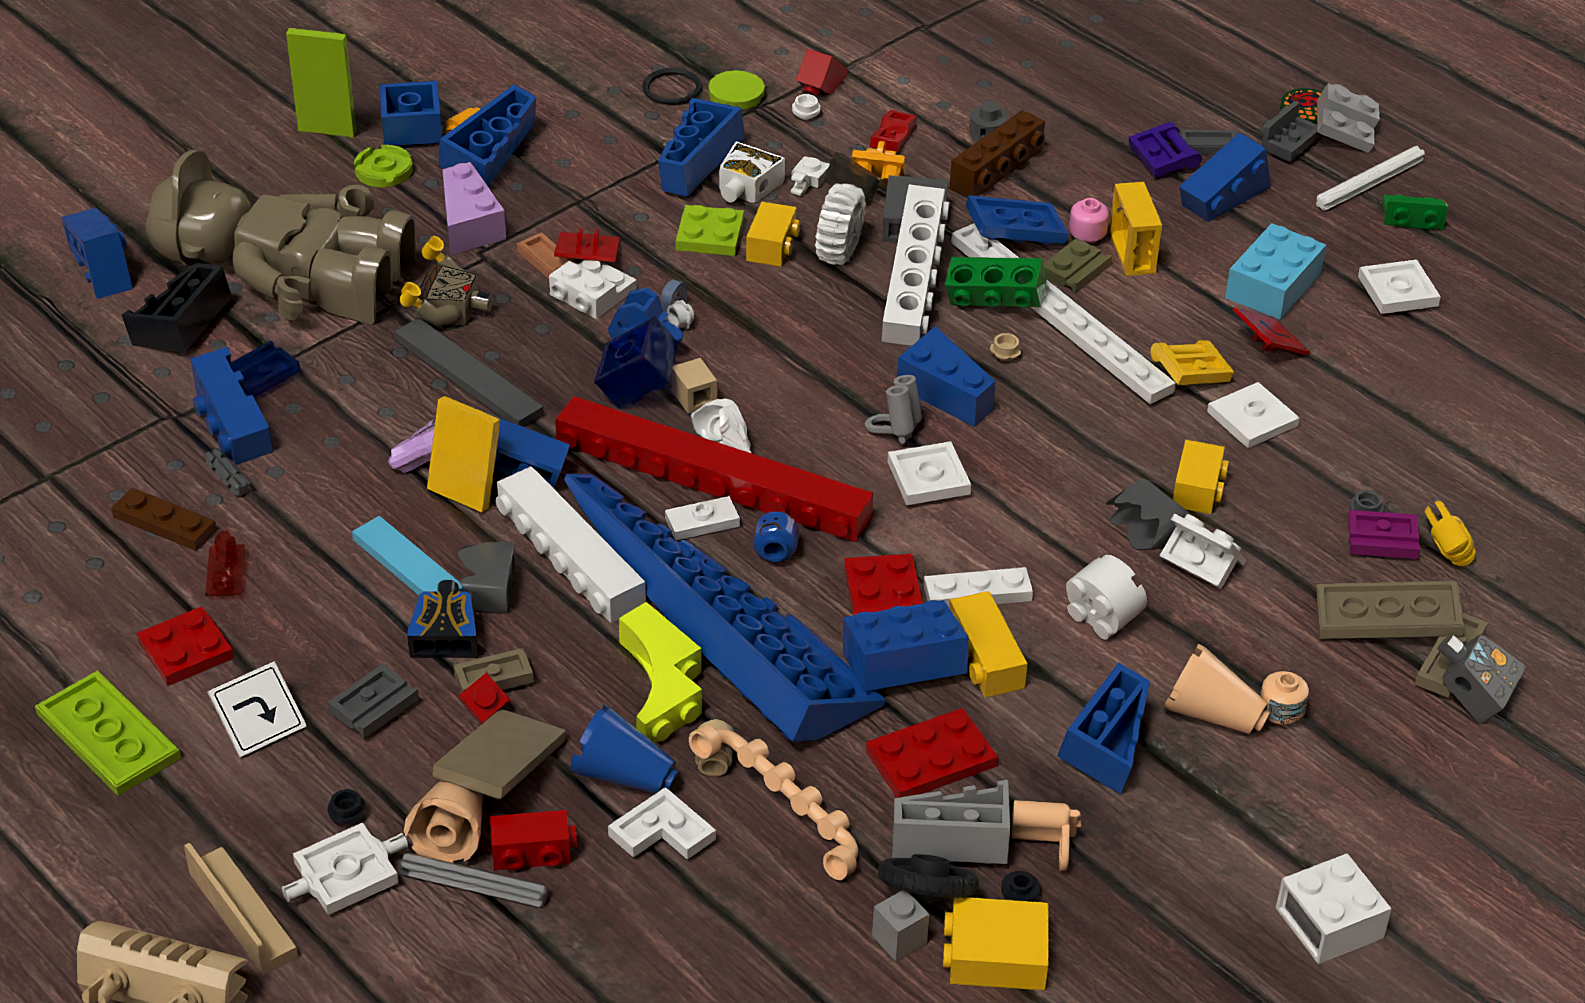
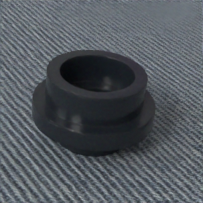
M343 789L331 797L327 807L328 815L337 824H354L365 815L366 804L356 791Z
M1014 871L1003 878L1001 892L1005 900L1034 902L1039 896L1040 883L1034 875L1028 872Z

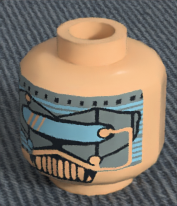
M1279 671L1268 675L1263 681L1260 695L1267 702L1264 709L1270 712L1267 719L1278 725L1293 724L1299 721L1305 714L1309 688L1302 677L1292 672Z

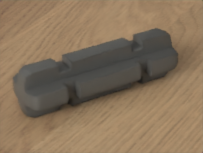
M215 448L212 452L208 451L206 453V464L214 470L215 474L236 496L242 497L245 493L248 494L250 492V481L226 457L222 450Z

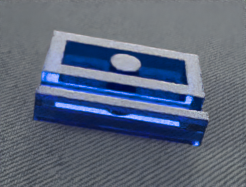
M271 340L231 362L233 372L240 370L244 381L239 383L247 396L253 395V397L301 372L299 361L282 348H276Z

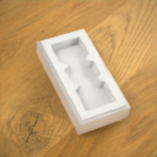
M730 496L665 510V519L672 530L675 541L740 527V517Z

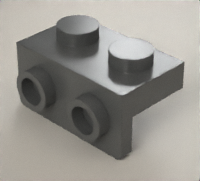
M1296 101L1283 108L1273 119L1266 121L1261 130V136H1263L1261 146L1265 147L1266 151L1290 162L1321 137V134L1317 132V124L1298 116L1300 103Z

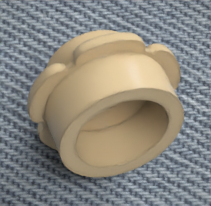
M1002 333L994 338V343L990 346L991 353L995 354L996 358L1003 362L1012 361L1021 354L1019 339L1013 334Z

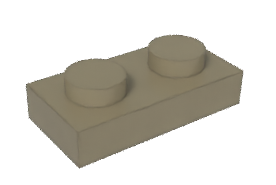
M523 648L453 665L454 675L461 693L486 672L502 690L534 682L533 671Z

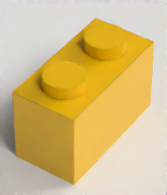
M761 201L746 236V261L782 266L786 255L790 256L792 253L793 237L797 238L800 232L801 222L796 219V207Z
M1185 439L1173 500L1185 510L1212 514L1214 501L1221 502L1224 482L1218 481L1226 480L1229 461L1223 460L1224 446Z

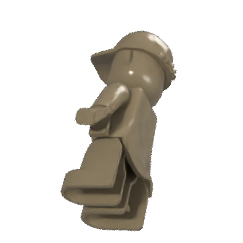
M189 150L184 153L175 163L173 176L166 177L159 183L152 194L146 220L147 238L152 247L162 256L172 261L181 262L183 265L191 264L197 259L223 261L232 257L233 267L237 275L255 290L277 299L279 313L289 320H296L299 314L303 313V303L301 300L303 298L308 301H316L321 308L329 313L371 325L376 320V291L389 293L392 290V281L395 282L400 278V261L413 263L416 259L415 216L398 210H390L384 215L383 219L367 217L370 211L374 209V199L371 197V192L367 187L362 185L346 186L340 190L339 200H337V194H283L278 196L263 194L251 207L249 199L243 191L213 179L208 156L200 150Z

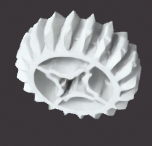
M835 184L829 190L828 195L825 196L815 236L817 239L815 244L816 254L819 260L832 265H843L845 262H849L850 256L853 255L859 243L862 225L864 224V208L866 203L862 189L850 184Z

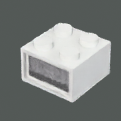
M1348 853L1282 878L1276 903L1277 911L1318 964L1383 939L1391 913V907Z

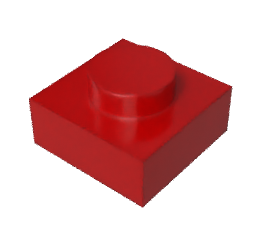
M487 672L458 696L459 701L480 725L510 701L509 697Z

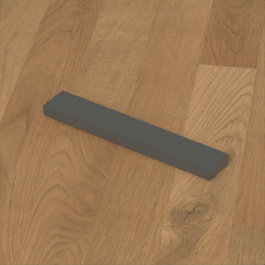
M420 318L394 331V337L398 343L506 421L525 427L544 415L541 404Z

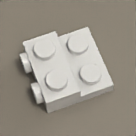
M585 259L578 265L568 261L549 275L550 295L598 319L626 298L630 291L636 290L637 280L601 261Z

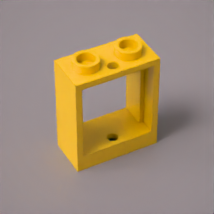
M1144 182L1115 184L1109 234L1126 276L1156 274L1162 223Z

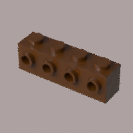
M1023 110L1018 112L951 160L949 189L968 198V195L980 196L1043 149L1045 121Z

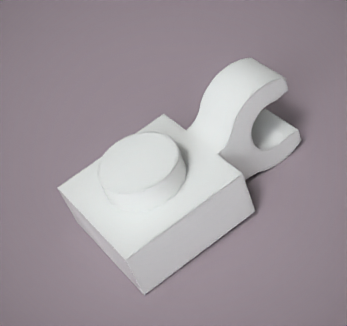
M804 156L792 170L791 180L796 182L791 189V193L803 196L809 186L818 188L830 175L831 164L822 162L817 158Z

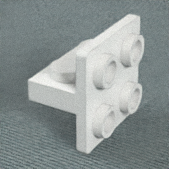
M1174 514L1171 518L1176 528L1160 554L1163 560L1219 589L1223 587L1236 563L1244 566L1247 560L1240 553L1241 547L1233 542L1234 539L1230 535L1218 529H1215L1214 533L1203 527L1204 523L1189 514H1186L1184 518Z

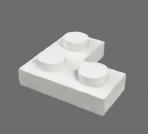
M665 787L608 826V836L632 857H635L663 838L688 860L716 840V830Z

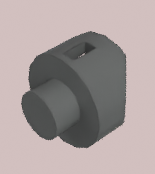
M985 101L971 111L969 131L973 141L978 142L1008 120L1007 112L1000 108L998 103ZM982 128L986 129V133L981 134Z

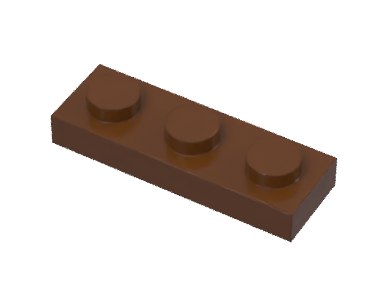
M131 488L111 507L113 518L194 551H197L217 531L215 520L135 488Z

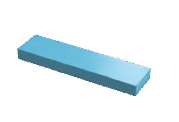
M378 516L352 531L353 541L416 594L419 595L424 591H437L438 583L442 580L455 581L459 586L458 591L465 592V588L460 585L458 580L382 517Z

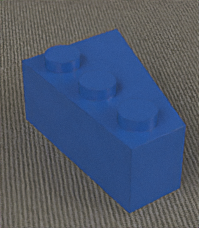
M1238 133L1179 186L1182 206L1209 222L1270 188L1266 148L1242 133Z
M936 326L898 357L897 377L902 375L915 376L919 399L974 427L993 411L995 380Z
M228 347L191 358L197 396L193 398V405L197 415L205 417L209 433L211 435L216 434L222 452L229 454L235 465L272 453L269 426L253 395L247 396L239 383L243 382L244 378L240 370L233 372L231 352Z
M501 419L492 481H500L532 466L554 488L570 444Z
M1118 662L1067 729L1057 757L1121 795L1132 769L1133 755L1138 741L1139 727L1150 680Z

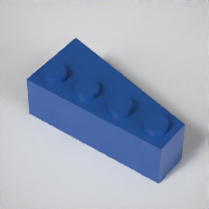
M515 84L509 87L440 139L439 167L446 169L460 163L471 162L489 187L535 124L537 97Z
M691 98L689 110L684 111L681 125L676 126L673 132V140L668 141L658 160L662 191L674 193L678 196H689L726 158L736 141L741 142L745 138L742 108Z

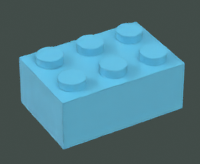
M1271 223L1230 268L1225 298L1281 320L1321 274L1326 244Z

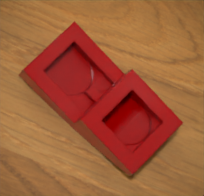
M889 110L881 118L880 129L871 136L870 147L877 149L879 141L886 142V150L898 153L910 136L917 121V116Z

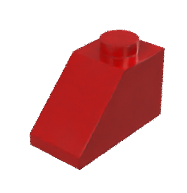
M807 48L796 81L804 86L803 91L809 94L819 96L821 92L830 95L847 77L849 70L833 56Z

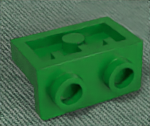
M1399 194L1383 196V225L1436 230L1444 229L1448 204L1443 202V199L1407 197Z

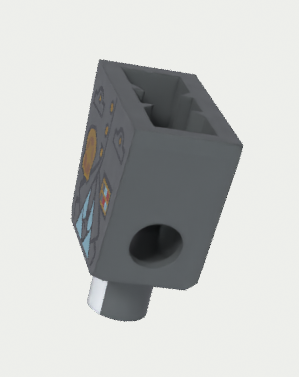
M1450 634L1437 648L1451 662L1442 677L1443 683L1480 724L1504 709L1526 668L1521 661L1484 635H1478L1464 645L1453 634Z

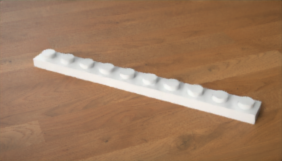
M975 223L952 233L951 243L968 257L1019 258L998 240H991L981 236ZM1046 280L1041 307H1031L1149 404L1174 393L1176 382Z

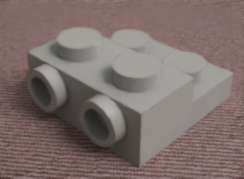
M1328 83L1317 99V132L1369 153L1375 145L1374 128L1380 120L1379 103H1376L1367 95L1354 94L1340 84L1332 85Z

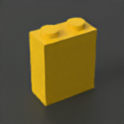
M969 897L954 898L953 912H945L944 936H951V944L944 943L943 967L950 968V984L1045 990L1048 971V903Z

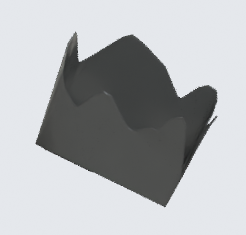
M1146 478L1130 485L1105 503L1106 505L1114 504L1115 507H1118V510L1110 518L1112 525H1129L1127 537L1133 549L1156 550L1165 547L1176 528V525L1171 521L1173 515L1176 514L1184 518L1186 514H1189L1183 507Z
M485 542L462 547L458 551L459 558L463 565L475 575L461 579L460 585L473 593L471 595L473 610L507 614L515 570L514 542Z

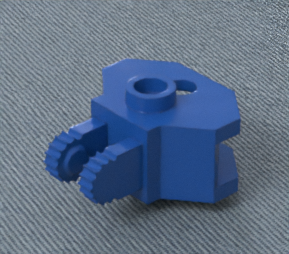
M649 288L630 291L624 304L620 305L608 327L613 346L621 351L641 349L646 352L649 347L665 357H672L675 354L676 344L681 343L684 335L681 332L682 330L666 320L669 314L663 311L658 294Z

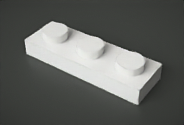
M1026 567L924 576V590L927 601L944 600L948 607L950 599L990 591L996 604L1032 601L1033 590Z

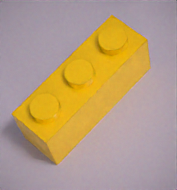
M990 591L950 599L949 609L968 636L967 664L971 681L974 685L978 684L984 698L1025 689L1027 662Z

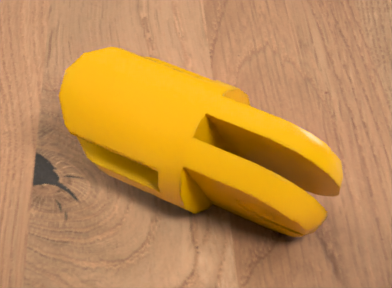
M1440 500L1435 501L1437 508L1443 516L1440 520L1437 519L1428 505L1424 512L1433 526L1431 536L1442 555L1446 559L1451 560L1454 565H1469L1474 560L1476 550L1473 546L1472 536L1463 521L1457 516H1452Z

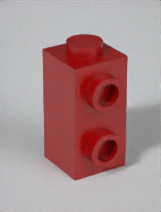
M567 810L490 816L494 870H515L519 868L552 867L571 864L570 848H577L576 825H568Z

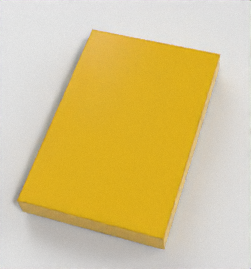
M446 396L438 399L427 489L479 512L489 509L501 419Z

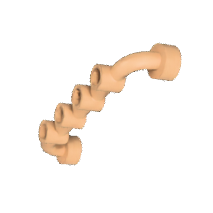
M704 725L691 732L689 745L695 755L700 758H708L720 750L721 744L730 746L737 752L738 760L744 767L750 768L753 766L764 776L765 785L771 791H781L790 799L791 807L796 814L809 816L817 824L818 831L823 838L827 840L834 839L841 845L833 848L823 857L824 868L830 877L842 880L856 870L858 846L854 837L847 831L849 820L846 814L840 810H835L828 814L820 807L822 796L818 789L808 786L801 790L793 783L795 772L791 765L782 762L774 766L766 759L769 751L764 741L754 739L748 743L743 737L733 731L714 729L709 725Z

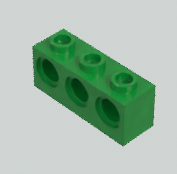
M951 257L945 287L950 305L1041 307L1047 277L1042 258Z

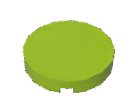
M738 70L725 71L717 74L710 80L708 95L712 102L748 110L757 106L761 102V98H764L765 85L761 78L750 72Z
M381 145V149L374 150V147H369L360 152L354 160L356 177L360 182L368 186L392 187L403 183L413 173L411 155L399 146Z

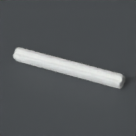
M1414 146L1319 194L1316 205L1323 211H1326L1422 162L1425 152L1423 149L1420 150L1418 146Z

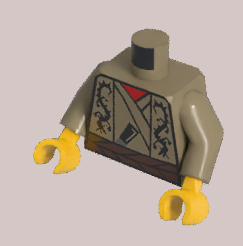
M432 236L422 248V255L427 260H436L437 263H431L420 288L412 282H407L401 290L400 303L404 307H412L414 305L416 319L420 318L425 323L435 326L465 325L468 323L474 310L489 312L493 301L492 293L479 292L478 277L474 273L467 272L459 267L448 254L444 256L441 253L444 248L443 241L437 236Z

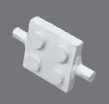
M360 823L293 853L294 864L301 873L302 878L282 886L283 895L287 902H290L309 892L318 899L326 913L330 915L397 884L398 875L389 862L388 856L407 849V840L403 833H400L381 842L370 834L363 823Z

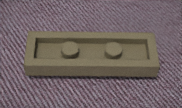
M1462 612L1464 636L1455 637L1465 645L1478 635H1485L1488 622ZM1439 636L1417 674L1415 685L1449 698L1452 692L1443 683L1442 677L1451 662L1437 650L1440 643L1447 636Z

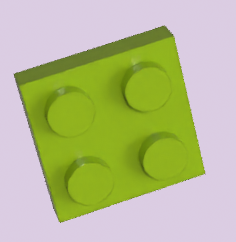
M685 205L676 237V250L736 256L744 222V210Z

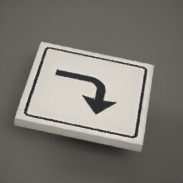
M275 661L207 692L240 758L307 727Z

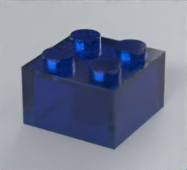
M653 317L606 342L594 383L617 408L628 403H635L643 395L653 390H661L668 384L679 342L656 317Z

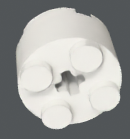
M1105 555L1102 558L1099 556L1066 583L1067 596L1070 602L1067 610L1075 621H1086L1093 626L1095 633L1100 638L1107 640L1146 608V593L1142 584L1136 587L1131 579L1135 573L1123 561L1112 555Z

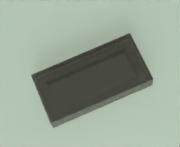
M834 152L824 177L825 180L833 185L844 183L862 189L866 205H871L881 178L839 152Z

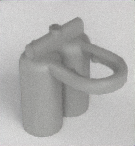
M902 375L894 379V386L886 390L889 414H878L868 418L865 422L867 431L877 434H894L899 437L901 444H905L908 438H912V432L922 418L917 381L913 375ZM882 421L891 422V426H875L873 424Z

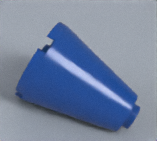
M603 705V709H598L592 717L579 741L582 744L581 751L583 753L581 756L574 753L570 765V771L577 775L654 794L665 787L670 791L679 773L678 770L674 769L676 761L607 705Z

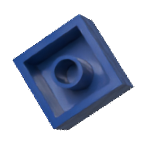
M437 81L379 84L384 145L400 147L410 144L430 145L440 142L442 130Z

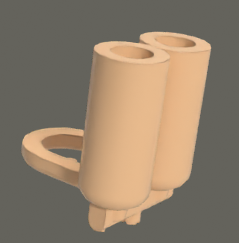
M1014 800L1010 837L1011 839L1059 842V871H1066L1069 861V837L1076 835L1077 827L1081 828V820H1079L1081 814L1078 810H1071L1065 803Z

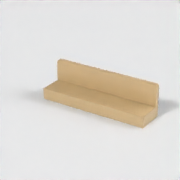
M190 843L184 845L189 874L262 975L298 957L295 944L223 847L200 857Z

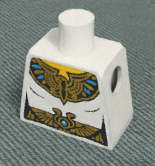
M737 141L732 146L719 169V189L721 190L722 197L728 202H734L737 198L756 203L785 181L784 157Z

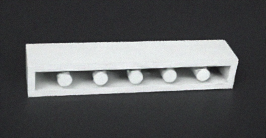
M532 466L497 482L498 497H496V504L499 511L504 516L507 515L515 523L516 528L521 534L528 536L540 554L544 553L551 560L558 573H563L571 581L574 590L577 593H582L590 601L596 613H601L610 623L619 620L621 616L646 602L645 581Z

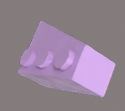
M471 162L460 163L443 169L450 255L506 240L504 209Z

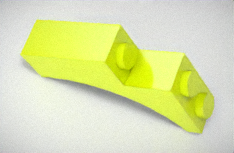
M647 602L619 618V643L640 662L652 685L644 707L636 716V727L655 744L665 740L671 733L685 724L692 723L702 714V689L692 681L701 673V647Z

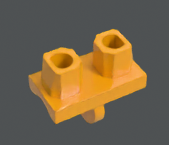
M879 141L877 149L867 148L866 151L853 150L852 173H854V183L867 185L870 184L871 176L881 177V185L887 188L889 175L905 176V156L896 155V151L886 150V142Z

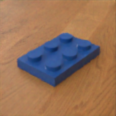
M968 195L966 208L981 236L991 240L1005 238L1017 242H1025L1026 240L1039 241L1047 245L1054 243L1066 244L1069 233L1052 203Z

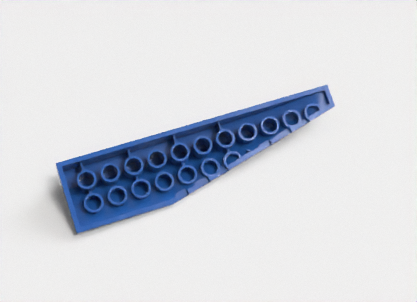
M565 475L564 481L600 536L645 581V594L673 625L701 647V653L719 669L718 672L723 677L729 679L739 689L742 696L750 699L761 710L760 712L765 718L782 730L784 737L794 742L818 740L884 706L886 699L876 690L864 691L852 668L796 617L791 614L787 615L786 618L775 611L776 603L767 597L761 600L749 593L751 587L742 579L725 575L727 570L725 567L688 541L681 540L680 543L670 537L671 529L662 523L656 526L645 519L647 514L638 506L623 503V496L594 475Z

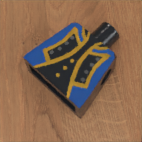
M442 580L438 583L437 591H424L419 594L407 631L410 658H478L471 594L458 591L459 586L455 581Z

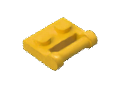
M1199 340L1195 344L1167 345L1162 342L1154 343L1151 346L1150 354L1155 362H1161L1177 385L1230 382L1234 371L1209 340Z

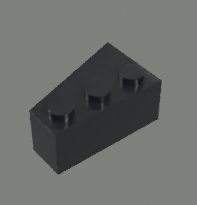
M195 263L166 283L168 289L157 297L153 294L144 299L145 305L134 313L131 310L124 312L121 316L132 346L186 352L232 298L223 266Z

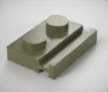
M1076 238L1044 263L1046 277L1048 280L1064 288L1066 286L1071 287L1072 292L1076 294L1111 266L1112 255L1104 256L1101 254L1100 249Z

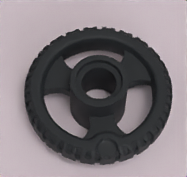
M913 854L912 858H889L880 862L878 877L883 883L907 891L916 899L926 901H944L945 898L970 897L976 894L979 885L978 877L971 871L950 865V860L933 855Z

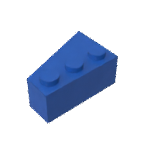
M97 208L61 217L68 246L78 265H86L89 270L88 273H85V278L88 283L92 282L96 298L99 299L133 289L123 251L128 249L123 232L118 231L115 223L111 224L107 215L104 216Z

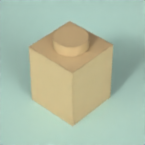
M701 358L671 366L672 392L687 413L695 412L705 403L717 399V379Z

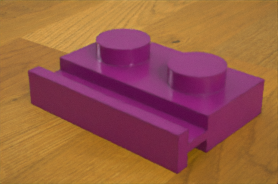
M1349 510L1347 517L1348 540L1350 543L1349 554L1418 559L1420 546L1418 543L1419 530L1416 514Z

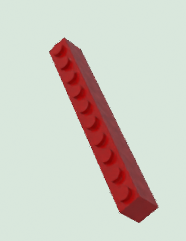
M573 396L555 419L556 439L570 444L569 448L716 497L730 496L732 502L765 513L783 512L794 518L796 523L853 542H857L872 519L873 492Z

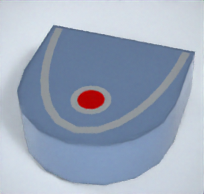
M672 279L665 285L661 294V305L666 313L668 306L673 305L675 301L683 300L685 303L687 302V287L685 283Z

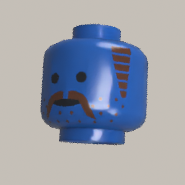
M783 512L764 514L758 519L754 530L753 545L756 553L764 560L770 562L788 560L797 549L799 537L798 524L794 518Z

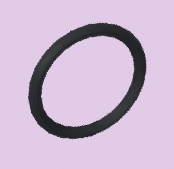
M664 68L650 73L644 79L642 88L645 95L651 100L662 104L674 105L686 103L691 98H696L701 91L702 85L700 79L688 70ZM680 74L691 78L695 82L696 88L688 96L669 99L652 94L648 89V84L659 75Z

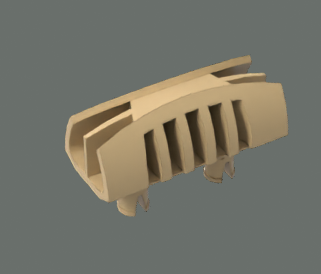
M97 921L90 924L80 933L77 947V983L83 992L82 1000L84 1003H96L97 1001L99 1003H108L110 999L123 1003H245L248 995L240 989L245 984L246 979L235 972L241 967L246 966L248 959L129 927Z

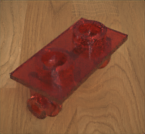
M222 530L215 536V546H210L205 597L241 595L245 544L236 545V539L228 530Z

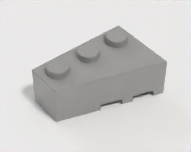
M1008 780L997 781V787L977 791L975 785L963 787V793L942 796L941 791L894 799L892 858H912L913 854H926L950 860V862L1007 864L1010 836Z

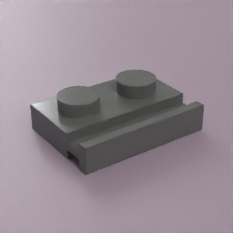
M381 664L327 703L329 713L350 729L359 731L360 736L365 739L418 701L419 695L418 689L415 687L410 688L406 680L384 664Z

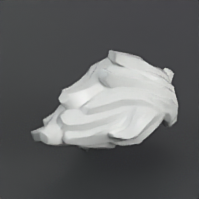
M726 398L715 399L705 403L701 408L692 413L693 429L698 436L752 453L750 451L751 443L748 440L746 423L738 406L732 400Z

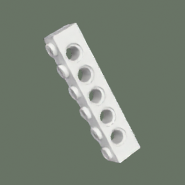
M917 185L908 186L883 317L882 342L912 346L920 339L921 334L925 335L928 331L929 316L924 315L925 311H931L933 293L929 292V287L935 288L937 269H933V265H939L941 257V247L937 246V242L944 241L945 224H941V220H947L949 212V202L944 201L945 189Z

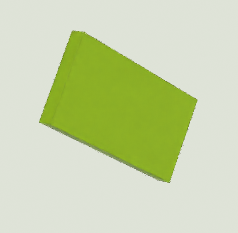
M289 28L286 37L298 131L354 137L357 131L346 34Z
M98 670L35 705L37 715L117 796H120L181 759L180 750Z

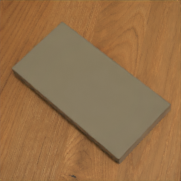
M1458 581L1316 584L1320 639L1449 636L1450 634L1464 636V622Z
M500 709L438 760L433 766L432 776L500 800L565 742L566 730Z

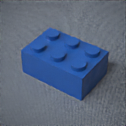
M930 600L924 604L906 607L895 606L888 610L860 612L853 616L843 617V655L864 691L967 673L968 636L944 600Z

